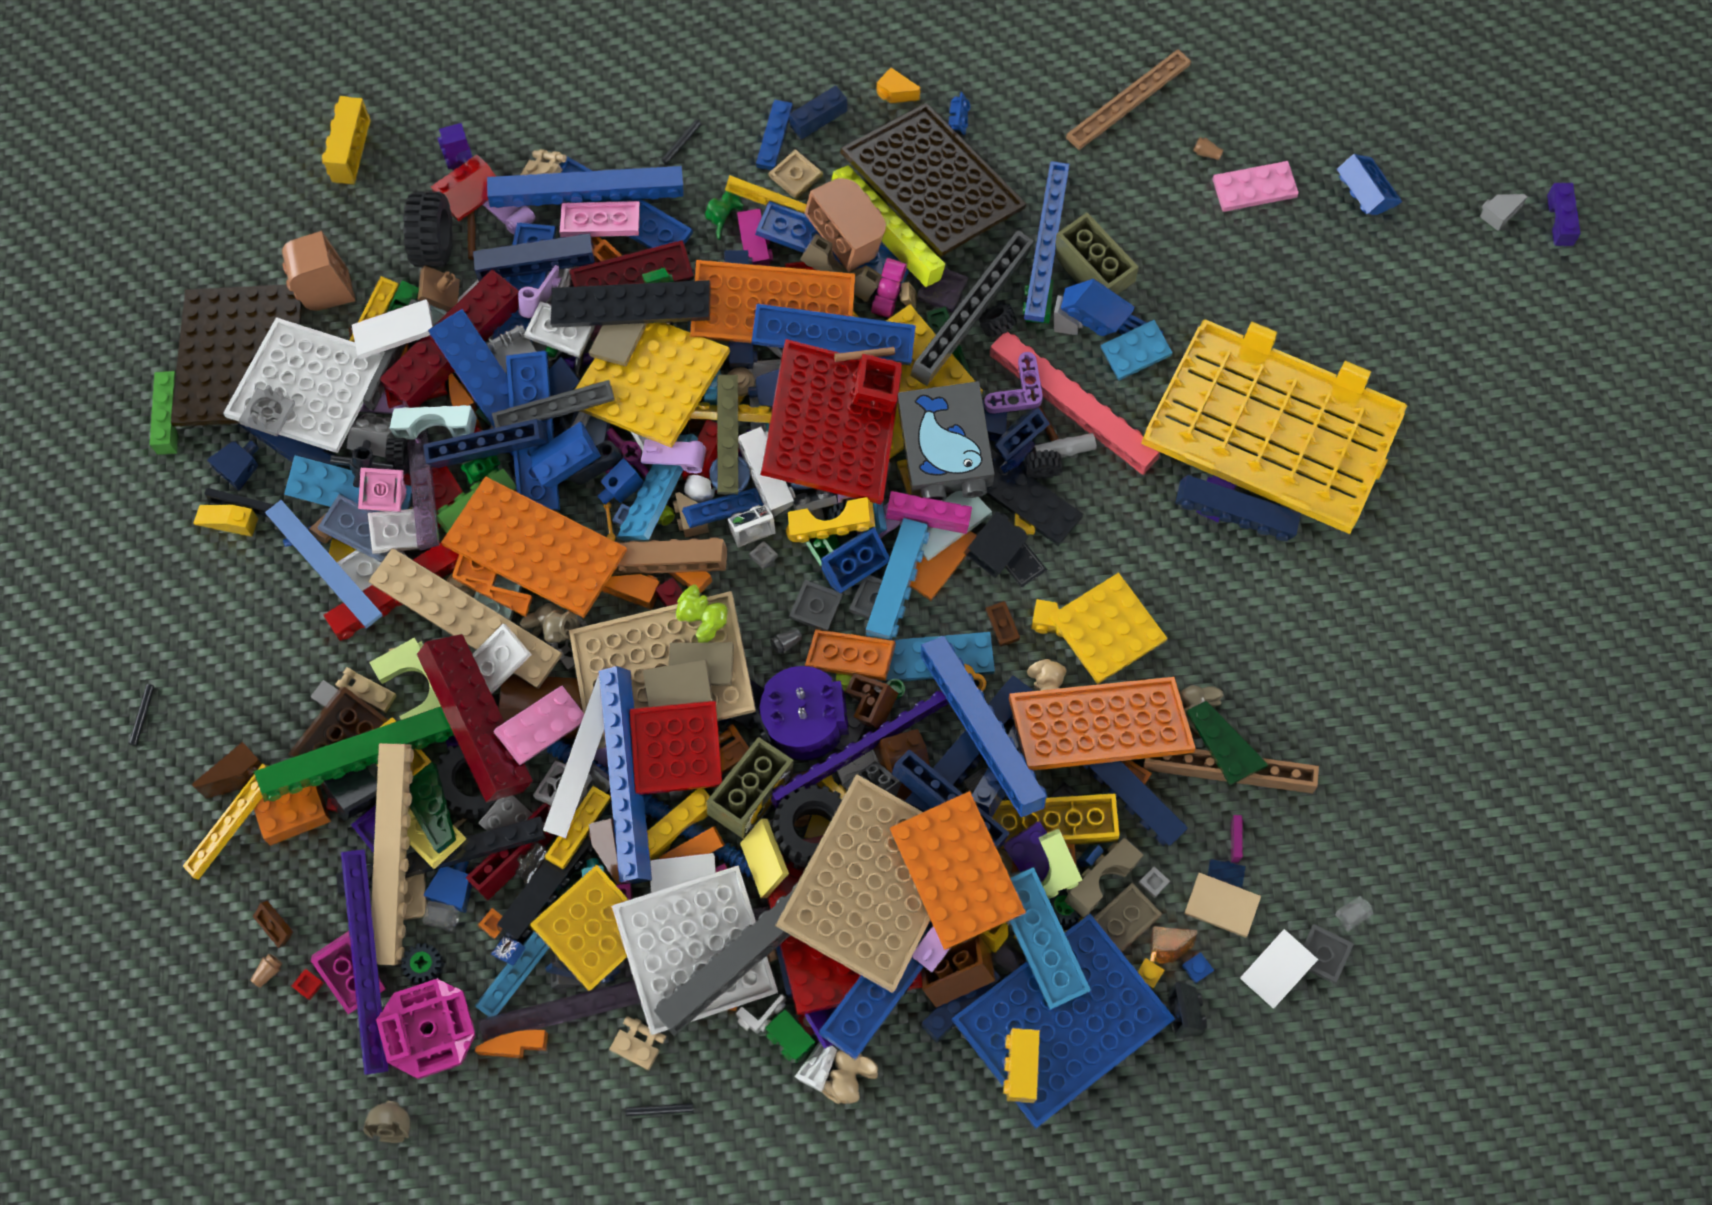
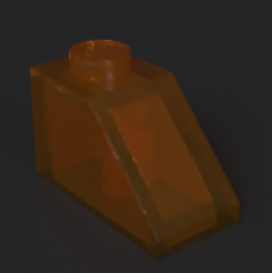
M1153 927L1150 938V961L1162 964L1173 963L1195 945L1197 930Z

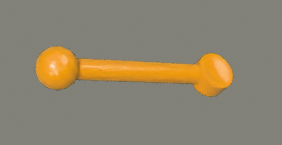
M608 502L606 505H603L606 509L609 530L607 538L615 541L616 537L613 533L610 514L611 503Z

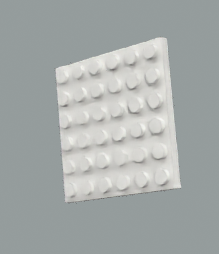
M276 318L226 407L224 415L227 418L239 421L256 389L265 390L266 386L270 385L273 391L275 388H278L285 398L295 401V406L279 434L338 453L364 403L365 393L385 352L359 359L355 342ZM262 400L256 406L261 408L268 406L271 400ZM277 403L274 409L276 413L282 414V406ZM269 409L262 413V416L266 418L273 415V411ZM252 412L258 420L259 414ZM273 419V420H271V421H268L267 424L273 423V422H275L276 420Z
M739 866L612 906L651 1035L668 1030L653 1011L656 1009V1005L662 999L669 998L678 985L685 984L691 979L694 971L705 967L713 955L720 954L729 941L732 939L736 940L741 936L744 928L756 923ZM767 956L692 1021L778 993Z

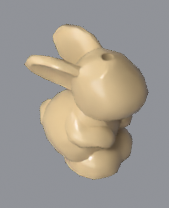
M1049 659L1038 661L1027 670L1028 676L1036 679L1034 687L1037 690L1059 689L1067 672L1065 666L1058 662H1052Z
M840 1049L836 1052L834 1058L837 1070L830 1072V1081L826 1080L821 1092L837 1104L855 1103L860 1098L856 1075L860 1074L869 1079H877L878 1067L868 1057L860 1054L855 1060Z

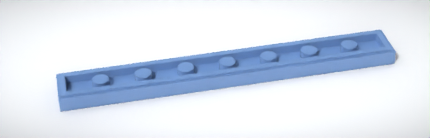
M282 500L265 512L366 629L383 616Z

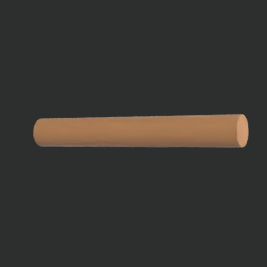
M889 347L836 353L834 358L835 362L861 359L862 354L875 357L895 355V348Z

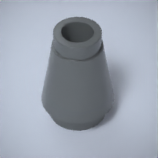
M795 629L774 635V638L770 639V643L776 654H784L803 638L801 632Z

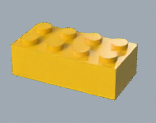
M340 96L338 103L335 104V117L330 123L331 132L330 136H327L326 139L327 148L326 152L322 154V163L325 165L327 174H329L332 182L355 185L371 119L362 98Z

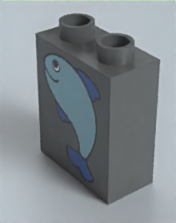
M979 381L898 393V411L911 494L921 498L925 497L940 501L946 499V493L962 491L965 498L985 495L987 493L986 487L993 486L994 468Z

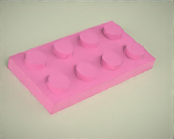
M1288 161L1213 176L1214 186L1223 212L1297 198L1299 194Z
M640 202L562 203L560 236L570 237L579 234H590L591 237L639 236Z
M560 686L497 727L494 733L516 762L522 765L579 727L584 713L565 688Z

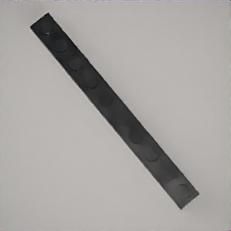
M539 816L465 837L466 840L435 869L416 851L406 854V859L409 861V867L405 873V878L546 839L545 831H543L544 820ZM373 864L366 865L369 889L372 888ZM343 872L336 874L337 890L340 896H345Z

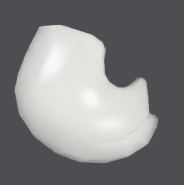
M689 475L684 486V492L688 498L697 503H702L713 499L715 488L711 489V481L699 475Z

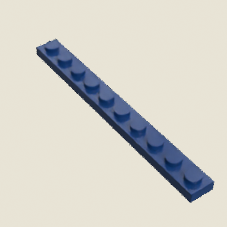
M1050 161L1024 320L1044 322L1056 250V235L1059 232L1069 164Z

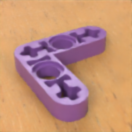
M1024 352L1018 359L1022 389L988 394L984 400V407L987 412L1002 413L1034 409L1041 405L1042 389L1037 360L1033 353ZM1025 359H1028V361L1030 362V370L1027 371L1026 363L1024 362ZM1028 376H1032L1035 378L1036 382L1033 384H1028L1025 382L1024 379ZM1031 390H1034L1036 401H1032L1030 398ZM1017 397L1019 402L1012 405L1008 402V398ZM1002 398H1004V406H1002ZM991 400L995 401L996 406H992Z

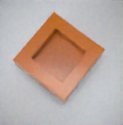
M492 908L478 924V927L495 940L501 933L498 931L496 924L502 918V915Z

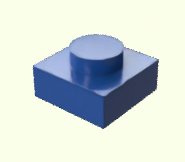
M1201 952L1182 965L1195 984L1214 971Z

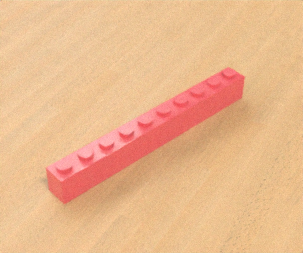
M1009 332L1003 333L990 346V356L1019 379V356L1024 352L1033 353L1037 360L1042 397L1088 433H1093L1097 440L1142 475L1159 459V451L1141 444L1143 434L1139 430L1131 428L1123 418L1113 414L1108 406L1100 404L1092 394L1082 390L1077 382L1069 380L1061 370H1056L1051 366L1046 358H1041L1030 346H1025L1021 343L1016 335ZM1025 359L1024 362L1026 363L1027 371L1030 370V362L1028 361V359ZM1028 376L1024 379L1025 382L1028 384H1033L1036 382L1035 378L1032 376Z

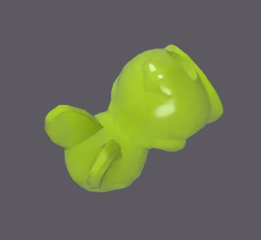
M693 584L678 599L676 619L687 622L702 621L697 629L696 637L698 638V643H708L714 638L716 631L727 623L728 609L722 603L708 604L707 597L705 595L700 596L698 586Z

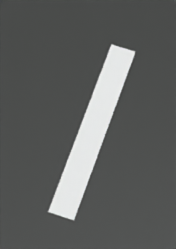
M599 676L543 831L564 838L567 836L604 731Z

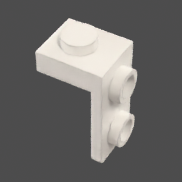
M781 994L759 1021L741 1007L736 1013L737 1018H739L737 1022L745 1030L750 1028L756 1034L760 1031L764 1032L766 1030L765 1027L771 1022L770 1019L775 1013L779 1015L785 1008V996Z

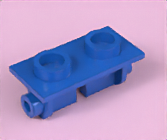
M960 92V97H954L951 100L950 114L954 116H949L948 125L955 132L960 130L965 135L966 127H968L967 116L968 111H970V102L962 92Z

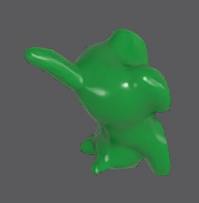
M728 191L723 194L721 200L716 198L710 200L705 212V218L718 226L716 231L718 240H721L724 223L730 212L735 209L742 211L744 206L741 196Z

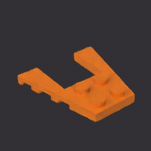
M459 554L452 574L454 580L527 617L533 599L531 595L495 587L497 573Z

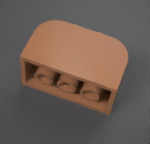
M845 178L832 180L810 191L804 214L819 234L833 244L832 251L849 272L873 260L878 254L886 223L880 210L870 201L868 194L864 193L857 183Z
M322 231L294 239L283 246L282 255L284 263L282 265L288 277V280H286L289 291L294 292L296 300H300L307 309L319 311L356 301L348 267Z

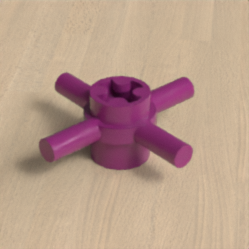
M610 428L606 433L618 448L622 450L623 458L629 465H634L646 479L649 470L639 460L641 448L637 442H624L616 431ZM629 451L632 453V456L627 458L625 454ZM614 467L605 471L606 474H608Z

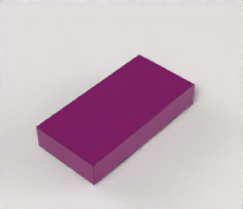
M1234 815L1231 819V862L1239 863L1243 857L1242 815Z

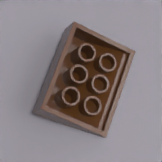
M511 675L501 685L499 711L504 722L513 718L560 686L565 688L583 711L577 678L547 677L540 688L537 689L517 675ZM580 726L561 739L575 740Z
M345 686L340 687L288 755L293 758L377 729L386 723L388 719Z

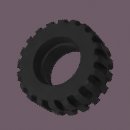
M414 191L406 199L403 216L404 244L407 258L415 267H423L424 265L428 267H443L450 260L453 223L450 203L447 196L442 192Z
M810 785V789H806L803 786L798 788L797 793L791 791L787 794V799H782L779 803V807L774 815L772 832L780 852L783 854V860L787 864L790 862L794 863L793 868L797 870L800 867L806 868L819 844L809 843L801 839L794 830V823L806 815H819L831 822L842 801L839 792L835 790L832 793L829 791V787L823 786V789H818L817 785Z

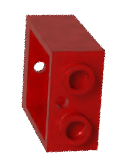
M862 354L857 367L852 404L892 414L897 403L902 363ZM865 370L893 376L891 393L864 388Z

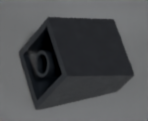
M367 767L361 771L345 773L343 777L338 779L331 778L325 780L321 784L343 822L376 804L377 781Z

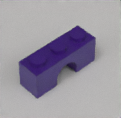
M462 123L439 129L441 137H437L448 170L452 169L453 171L473 156Z
M1553 183L1547 198L1549 212H1555V223L1552 228L1554 246H1574L1581 234L1573 183Z

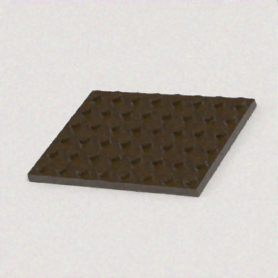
M927 103L845 145L840 151V154L940 257L1024 210L1026 207V203Z
M287 284L185 290L171 415L173 427L239 423V421L225 417L224 411L276 318L301 325L303 304L300 300H296L294 292L289 291Z

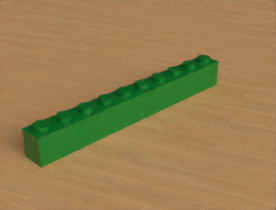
M440 706L254 771L264 802L268 800L276 801L285 794H295L302 791L305 787L318 786L325 780L331 778L338 779L343 777L345 773L361 771L368 765L378 764L379 744L411 745V749L420 750L427 747L430 743L436 741L443 742L450 736H453L454 733Z

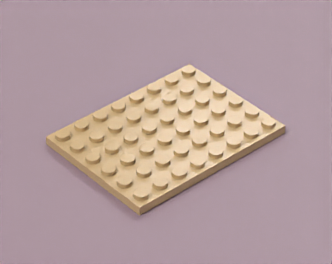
M730 591L707 597L708 604L722 603L728 609L727 623L716 631L714 638L710 642H733L732 685H711L713 701H716L717 719L719 721L756 712L733 593ZM678 604L569 630L583 713L585 714L599 676V671L615 666L631 670L634 709L649 707L643 670L669 666L670 643H698L696 632L702 621H678L676 619ZM605 730L597 750L606 748Z
M856 774L775 926L893 993L930 921V917L894 840L890 827L923 812Z

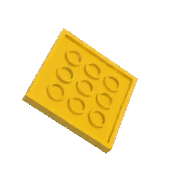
M1119 572L1050 615L1053 624L1097 684L1167 641L1166 635Z
M598 865L592 868L530 924L533 930L588 991L594 988L627 957L612 906L628 901V899Z

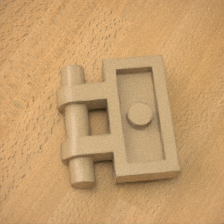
M542 149L533 151L532 156L537 158L536 161L529 160L520 175L561 173L562 168L559 164L560 162H566L567 156L556 151L552 153Z
M627 1016L623 1024L630 1027L629 1032L626 1033L619 1030L609 1050L649 1071L659 1053V1049L653 1047L655 1040L663 1044L666 1035L662 1033L651 1035L649 1027L642 1024L641 1020ZM637 1032L648 1036L646 1042L635 1038Z

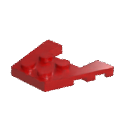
M447 466L440 468L432 467L420 470L419 473L403 475L404 484L415 487L414 490L424 506L430 507L434 534L441 527L435 519L439 514L437 511L446 504L448 506L454 504V499L463 493Z

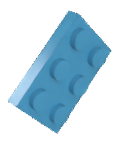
M1155 320L1101 345V350L1118 381L1172 356V351Z

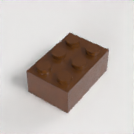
M980 935L951 947L933 972L929 971L926 967L921 970L923 991L935 1007L946 1004L995 981L992 953Z

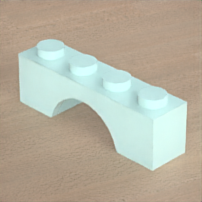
M466 405L394 408L390 430L395 438L410 440L416 439L423 430L429 427L444 426L449 429L454 438L474 433L477 417L472 407Z

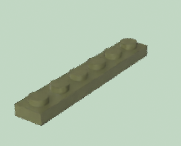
M717 375V494L738 495V375Z

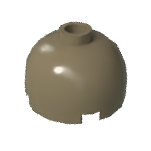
M387 1101L372 1108L367 1115L363 1130L372 1139L376 1135L380 1137L381 1142L398 1143L403 1142L405 1137H409L411 1122L408 1112L404 1108L399 1106L397 1102Z

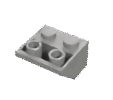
M373 413L363 414L353 423L348 432L347 449L354 450L356 447H362L363 442L368 440L371 442L370 449L373 455L385 458L387 456L388 438H395L390 430L392 418L377 417Z

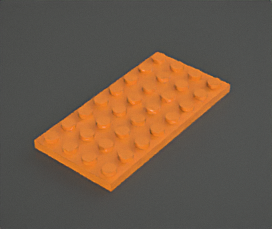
M696 260L695 281L710 280L711 283L710 320L691 321L690 337L751 343L756 304L853 317L854 273Z
M486 476L441 542L444 547L585 618L627 552L625 546Z
M1175 677L1011 693L1009 695V702L1022 754L1029 770L1194 753L1196 749Z

